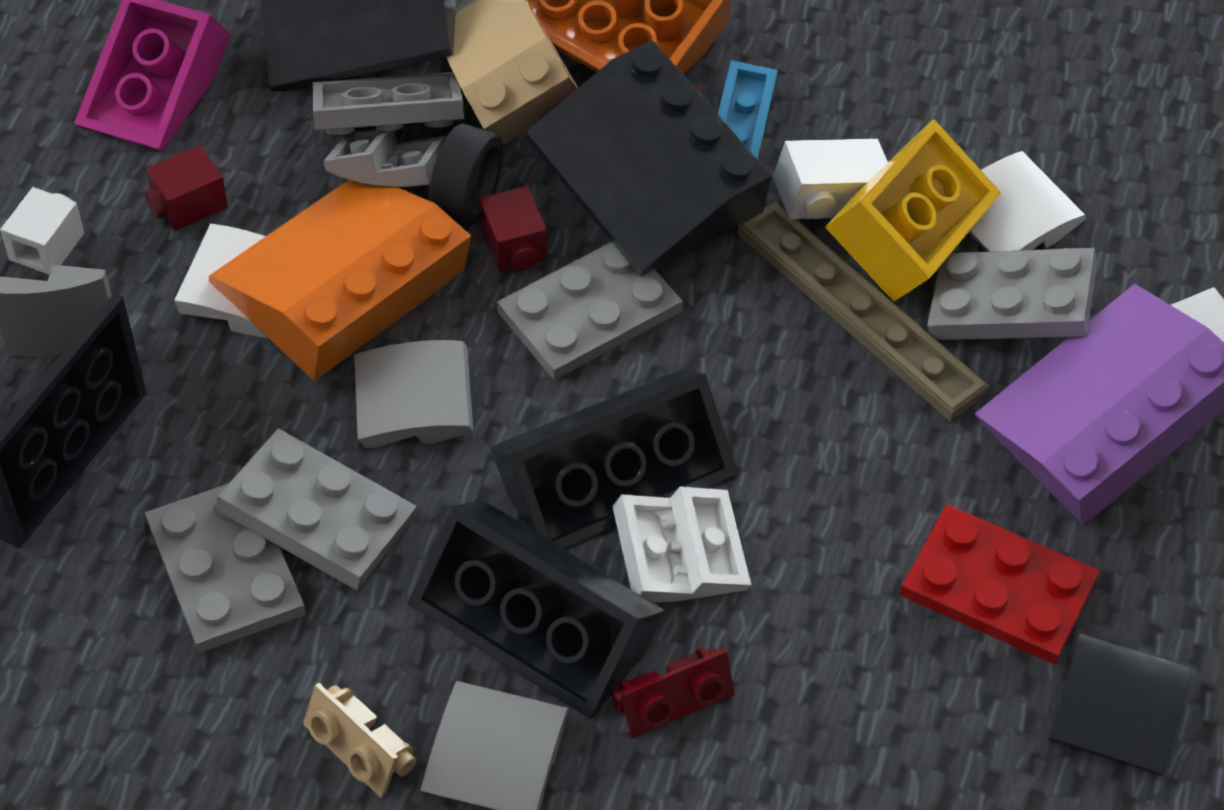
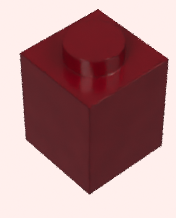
M201 145L146 168L150 189L144 192L146 202L156 219L165 217L174 232L228 208L223 177Z
M528 186L479 198L481 231L498 272L511 269L526 270L535 266L538 262L547 260V230Z

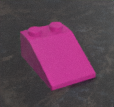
M122 0L74 124L163 152L215 79L231 34L208 13L161 0Z

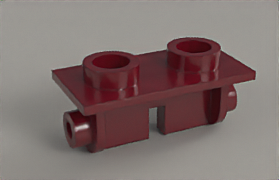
M701 647L696 649L694 654L665 665L666 674L659 676L654 670L630 681L623 680L619 682V689L611 692V698L619 713L625 711L630 736L632 738L734 695L727 651L725 649L717 651L715 648L706 651Z

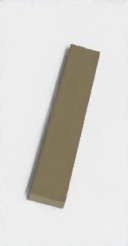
M776 201L765 207L760 215L738 226L737 234L949 421H952L988 394L989 385L797 219H789L786 210Z

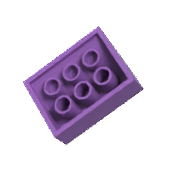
M1133 284L1089 320L1087 336L1068 337L975 413V417L1083 525L1094 518L1224 410V342L1205 325L1138 285Z

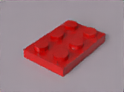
M946 504L901 587L900 596L1056 665L1097 581L1100 570Z

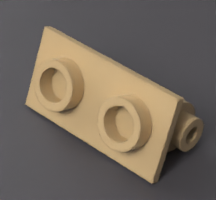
M320 683L316 684L303 725L309 729L310 734L318 743L326 745L348 766L351 774L357 780L365 782L381 798L386 794L394 772L403 777L416 765L417 759L412 756L413 747L405 743L385 724L371 732L368 728L375 725L377 716L357 699L349 688L340 689L337 685H334L326 690Z

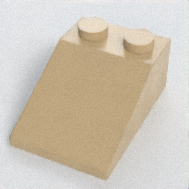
M477 0L456 13L453 55L446 56L482 127L485 131L497 134L502 139L503 144L530 129L578 88L527 0Z

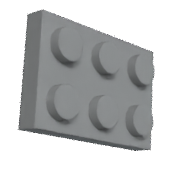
M453 72L313 82L315 130H326V133L330 135L349 134L355 131V127L375 126V129L379 131H395L402 129L406 123L424 122V125L428 127H446L453 124V120L464 119L461 88Z
M610 242L497 301V312L553 380H556L682 312L683 301L656 270L640 277L615 245Z
M1095 248L950 253L938 270L927 324L929 334L936 340L1087 336L1097 269Z
M279 428L217 496L216 511L355 590L360 588L414 519L417 506Z
M228 484L144 512L198 653L306 615L304 603L280 547L216 511L217 496Z

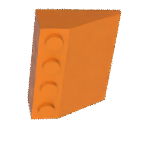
M527 0L555 49L595 72H598L612 59L653 40L679 71L685 74L705 55L730 20V0Z
M347 180L210 274L208 282L232 302L263 334L315 382L465 269L471 235L438 205L398 187L371 185Z

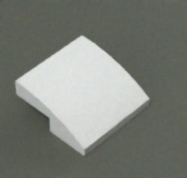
M1021 151L996 161L981 170L998 188L1001 194L968 233L986 252L1033 250L1040 244L1048 248L1086 220V217Z
M210 223L174 300L179 314L227 320L230 330L233 332L269 339L232 302L208 282L210 274L266 236L234 227Z
M679 487L671 498L621 495L614 503L613 511L631 590L652 603L676 602L745 591L751 586L728 490Z

